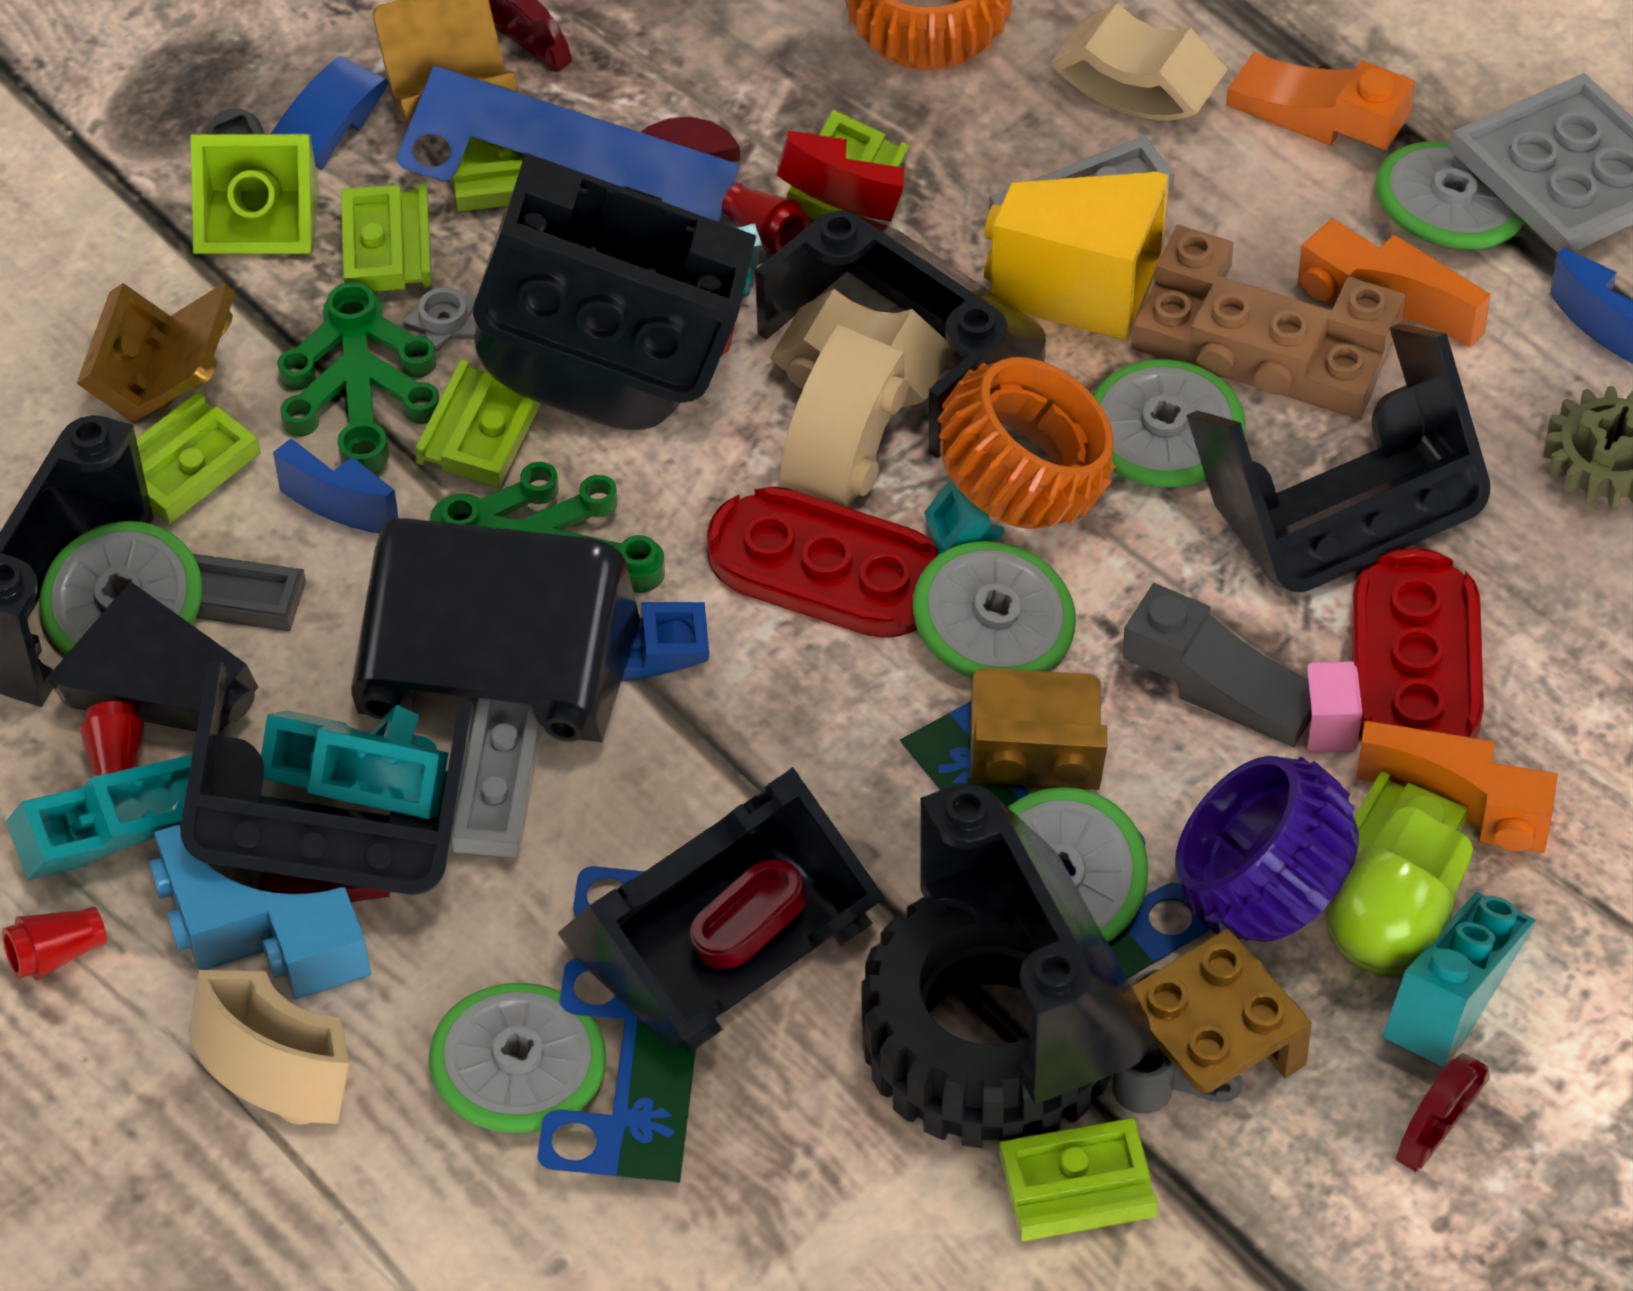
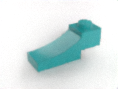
M287 710L267 714L261 757L264 763L265 780L307 788V793L431 819L439 815L449 752L368 733L347 726L345 722Z
M192 755L91 777L82 788L22 801L6 820L27 881L86 867L91 861L155 838L154 832L178 824L181 826Z

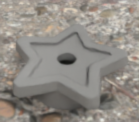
M446 287L429 288L419 301V310L404 316L403 321L406 327L426 333L427 338L433 342L435 351L439 350L452 338L473 339L477 326L470 318V315L473 312L476 295L463 296L459 291ZM441 316L449 317L448 319H439Z

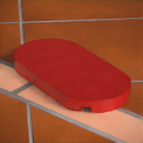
M782 487L754 489L755 495L746 496L740 499L738 494L725 501L712 516L707 529L709 563L715 575L732 590L868 636L895 637L918 630L913 615L915 587L924 569L938 556V548L924 534L897 523Z
M1421 548L1393 550L1378 557L1377 564L1371 566L1367 571L1365 568L1357 577L1351 607L1352 662H1354V666H1357L1362 705V719L1359 732L1361 738L1365 721L1477 738L1484 711L1480 593L1476 582L1465 570L1464 576L1459 569L1453 567L1454 560L1439 552Z

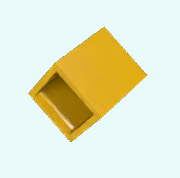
M1145 172L1011 182L1002 205H992L985 225L984 237L992 241V246L985 261L984 279L991 280V292L1023 314L1128 341L1133 331V324L1154 280L1156 265L1164 251L1169 174Z

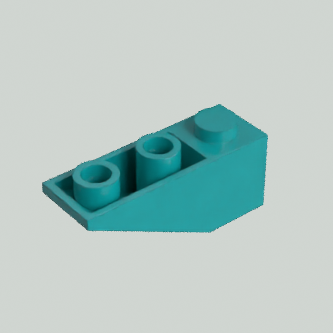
M1476 891L1443 928L1438 941L1425 948L1405 970L1382 1037L1444 1066L1468 1038L1532 931L1536 919L1519 912L1511 902L1503 898L1485 896Z

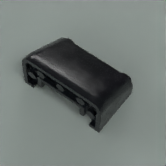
M95 415L80 417L69 423L61 432L0 531L1 695L42 707L53 690V686L47 678L53 669L43 664L38 658L42 652L39 636L30 633L27 619L40 599V590L44 576L59 552L79 535L98 526L121 521L151 524L154 519L134 426L131 424Z
M395 518L387 521L381 529L374 549L351 685V695L357 713L382 720L396 705L411 711L416 699V691L532 704L534 715L539 724L544 727V730L551 737L565 742L576 740L602 742L640 624L627 564L622 553L608 543L585 537L409 518Z
M792 767L766 785L760 794L733 809L720 821L633 880L630 879L617 890L614 888L589 905L557 934L571 954L668 1048L672 1050L680 1043H683L689 1053H691L723 1030L716 1020L718 1016L830 937L834 936L839 945L842 946L872 925L873 922L866 912L884 900L885 896ZM774 859L793 864L800 871L807 892V900L803 910L745 963L730 969H714L703 964L698 959L690 938V927L695 917L753 865Z
M961 784L951 786L921 797L920 890L933 915L946 912L947 906L961 908L974 916V922L979 931L1011 919L1029 953L1021 966L1019 985L1022 996L1032 1012L1030 1057L1020 1062V1079L1034 1105L1124 1071L1139 1063L1147 1053L1149 1044L1150 1023L1147 1013L1056 851L992 792L979 785Z

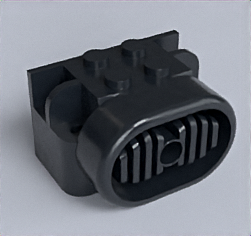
M525 153L474 303L473 317L477 325L474 335L476 353L485 369L498 382L523 397L608 427L624 430H644L654 427L668 418L680 403L692 402L703 396L708 389L738 317L757 235Z

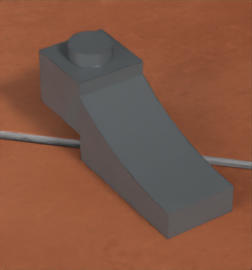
M1153 582L1124 627L1122 658L1179 682L1180 699L1295 747L1312 717L1308 679L1281 666L1243 642L1210 615V606Z

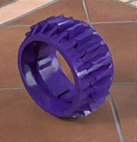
M1263 756L1250 760L1232 770L1203 797L1192 812L1181 833L1176 849L1175 867L1182 885L1180 891L1184 893L1186 898L1183 902L1184 905L1192 911L1195 917L1216 934L1229 928L1238 939H1244L1245 941L1268 942L1279 940L1303 928L1317 917L1334 899L1354 864L1359 845V831L1352 812L1355 808L1348 799L1350 796L1349 791L1315 761L1309 763L1304 757L1290 759L1287 757Z

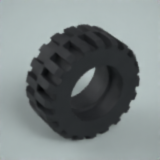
M922 897L907 906L906 921L898 916L893 918L880 933L881 944L871 948L865 963V979L862 981V1046L865 1063L870 1065L872 1069V1081L881 1095L887 1098L893 1096V1110L907 1122L912 1123L919 1117L924 1120V1132L941 1140H945L948 1133L962 1137V1146L982 1148L983 1140H1001L1002 1142L1023 1138V1136L1033 1133L1040 1135L1060 1131V1121L1062 1118L1065 1117L1070 1123L1076 1122L1090 1110L1091 1096L1095 1098L1102 1095L1111 1076L1034 1105L1020 1079V1062L1030 1057L1031 1035L1019 1041L1006 1044L988 1045L974 1043L946 1031L929 1014L943 998L965 987L979 984H1001L1021 990L1019 985L1021 966L1029 953L1011 919L979 931L974 922V916L961 908L947 906L946 912L934 916L925 898Z

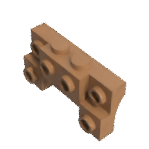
M1177 224L1156 265L1155 283L1133 324L1132 349L1164 359L1192 363L1209 370L1218 377L1235 380L1260 388L1273 395H1283L1361 420L1393 340L1389 328L1401 323L1403 319L1406 294L1348 276L1332 310L1227 279L1226 276L1232 266L1234 241Z

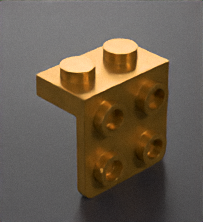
M397 0L378 5L374 9L372 17L398 121L408 122L412 120L433 66L519 93L514 72L505 70L489 0Z
M122 283L108 294L76 384L132 423L137 422L156 409L158 411L165 410L176 397L191 388H201L213 375L217 366V359L214 358L219 340L232 322L233 314L229 310L235 296V291L223 283L170 316L132 288Z
M981 668L974 673L971 698L970 783L1100 790L1107 752V725H1101V682L1096 676L1083 673Z
M1229 928L1132 986L1147 1013L1150 1023L1149 1037L1198 1092H1212L1265 1058L1273 1064L1284 1078H1287L1307 1064L1312 1022L1302 1008L1286 994L1265 970L1261 962L1247 950Z

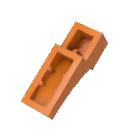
M1253 52L1229 86L1226 105L1332 146L1338 135L1342 133L1386 151L1411 114L1415 80L1361 60L1356 69H1321L1291 64Z
M1331 218L1301 245L1297 285L1305 289L1311 297L1318 301L1325 302L1334 307L1349 276L1405 293L1403 318L1447 333L1448 336L1468 347H1471L1485 334L1491 294L1395 234L1380 247H1377Z
M1365 721L1356 779L1375 783L1380 772H1386L1390 774V781L1404 787L1409 782L1467 807L1466 821L1481 831L1480 843L1498 845L1509 851L1529 850L1545 853L1558 773L1492 763L1495 741Z

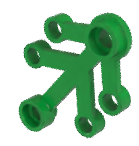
M348 282L335 287L329 293L322 310L324 323L297 348L285 351L278 358L277 365L281 383L293 390L306 388L299 395L287 398L282 403L280 411L283 427L287 433L298 437L307 436L313 433L319 425L318 411L346 386L349 425L342 429L337 439L341 464L353 457L376 475L387 463L389 450L385 431L381 426L374 423L371 383L401 401L404 406L405 416L410 421L417 424L428 423L440 401L439 392L432 384L417 382L409 376L423 377L435 369V347L430 339L423 336H413L385 319L380 299L368 286L362 283ZM367 337L399 354L400 366L404 373L368 351ZM343 340L344 354L315 379L314 363ZM416 354L425 355L424 357L419 359L410 358L411 356ZM293 367H304L300 371H289ZM421 400L429 401V403L422 406L414 404ZM298 413H306V414H308V415H306L305 417H302V418H293V417H292L293 415L298 414Z
M533 462L521 471L520 482L483 498H478L471 494L448 496L439 501L430 514V521L601 540L612 545L622 553L627 564L633 592L644 593L657 588L665 577L664 552L660 545L647 536L635 535L627 538L623 543L563 530L592 516H607L616 509L618 504L617 487L615 482L605 475L587 477L579 487V495L522 520L502 517L529 503L545 504L557 496L559 486L556 469L546 462ZM545 480L548 482L542 486H534L531 484L534 481ZM596 493H604L607 495L606 497L601 499H594L590 497L591 495ZM636 558H645L642 560H634Z

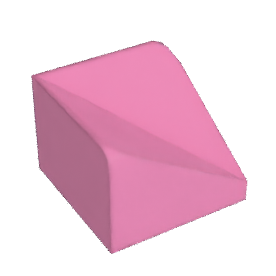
M1313 662L1308 664L1307 675L1312 712L1307 744L1308 751L1313 753L1354 752V747H1357L1362 719L1357 666H1354V662Z

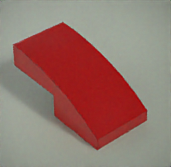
M788 130L777 164L776 176L808 196L833 207L873 219L892 221L904 188L905 168L846 159L847 139Z

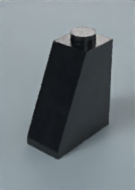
M129 581L47 677L61 701L71 708L86 711L89 707L101 702L122 701L135 706L137 717L141 718L143 722L196 732L208 660L222 662L228 670V677L218 735L229 722L235 723L247 713L254 701V692L259 688L245 662L131 581Z

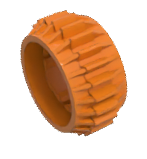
M846 0V8H848L849 22L854 23L857 27L858 37H863L870 47L882 57L908 68L937 70L965 63L980 54L987 46H990L992 39L998 33L1004 32V21L1011 18V3H1013V0H961L953 4L937 7L914 6L898 0Z
M1024 357L1007 358L989 365L982 363L977 370L972 371L970 369L967 371L942 404L944 411L938 417V422L941 423V432L939 434V439H941L940 451L948 475L956 487L972 503L1003 523L1025 529H1043L1063 522L1071 524L1079 515L1084 517L1112 482L1110 474L1116 466L1113 463L1114 436L1105 411L1096 398L1080 382L1053 365ZM1001 423L1018 430L1034 441L1053 463L1037 457L1022 447L1009 435Z

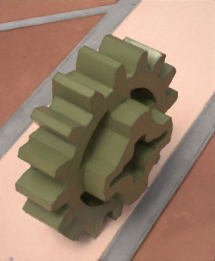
M1608 386L1605 397L1597 398L1592 391L1585 389L1582 391L1580 405L1566 398L1562 401L1560 415L1552 414L1550 417L1543 452L1545 458L1551 459L1549 474L1551 477L1566 476L1563 491L1567 494L1573 493L1580 488L1586 491L1585 504H1594L1599 496L1608 498L1611 509H1618L1621 498L1629 497L1633 503V391L1626 399L1618 398L1614 386Z

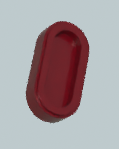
M775 859L762 861L745 871L693 920L690 927V938L698 959L706 966L714 969H730L745 963L803 910L807 900V892L800 871L787 861Z

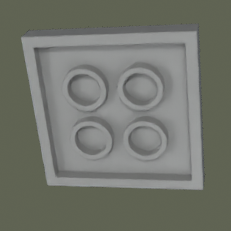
M1585 73L1452 131L1448 149L1557 253L1562 247L1576 252L1633 225V117Z

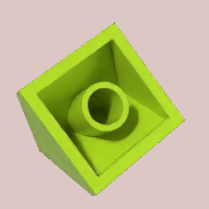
M311 134L190 135L193 254L313 253L319 184Z

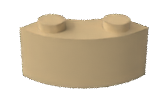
M1115 3L1082 19L1050 63L1069 83L1097 102L1128 115L1163 121L1178 120L1196 115L1228 70L1209 45L1191 27L1178 30L1153 27L1132 16L1119 3Z
M832 289L799 308L770 359L786 371L792 383L803 389L822 349L838 324L904 351V379L909 381V389L902 407H908L926 401L929 396V389L936 384L954 350L948 345L947 340L913 309L898 313L874 311L852 302L837 290Z
M838 324L817 358L796 405L783 450L780 487L795 490L847 508L852 505L858 495L865 496L869 493L879 471L876 455L882 434L891 414H896L902 407L909 389V381L904 379V351Z
M198 970L189 1035L193 1048L206 1070L224 1087L240 1098L269 1112L280 1115L287 1122L298 1125L311 1122L338 1124L349 1067L341 1017L316 1014L290 1003L274 989L266 971Z

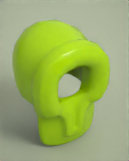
M1407 806L1399 808L1384 825L1372 845L1366 846L1356 855L1354 864L1341 889L1325 909L1327 931L1339 952L1357 966L1378 975H1404L1405 970L1422 951L1438 941L1443 928L1452 918L1454 895L1469 866L1473 853V845L1470 839L1465 834L1438 821L1418 808Z

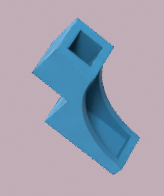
M179 824L154 832L160 857L148 861L154 884L160 899L168 896L173 897L177 910L168 912L167 918L178 951L191 948L198 970H207L265 951L274 979L286 975L295 1000L371 975L365 938L345 887L311 894H281L257 890L228 879L215 871L207 863L193 857L186 850L182 842Z

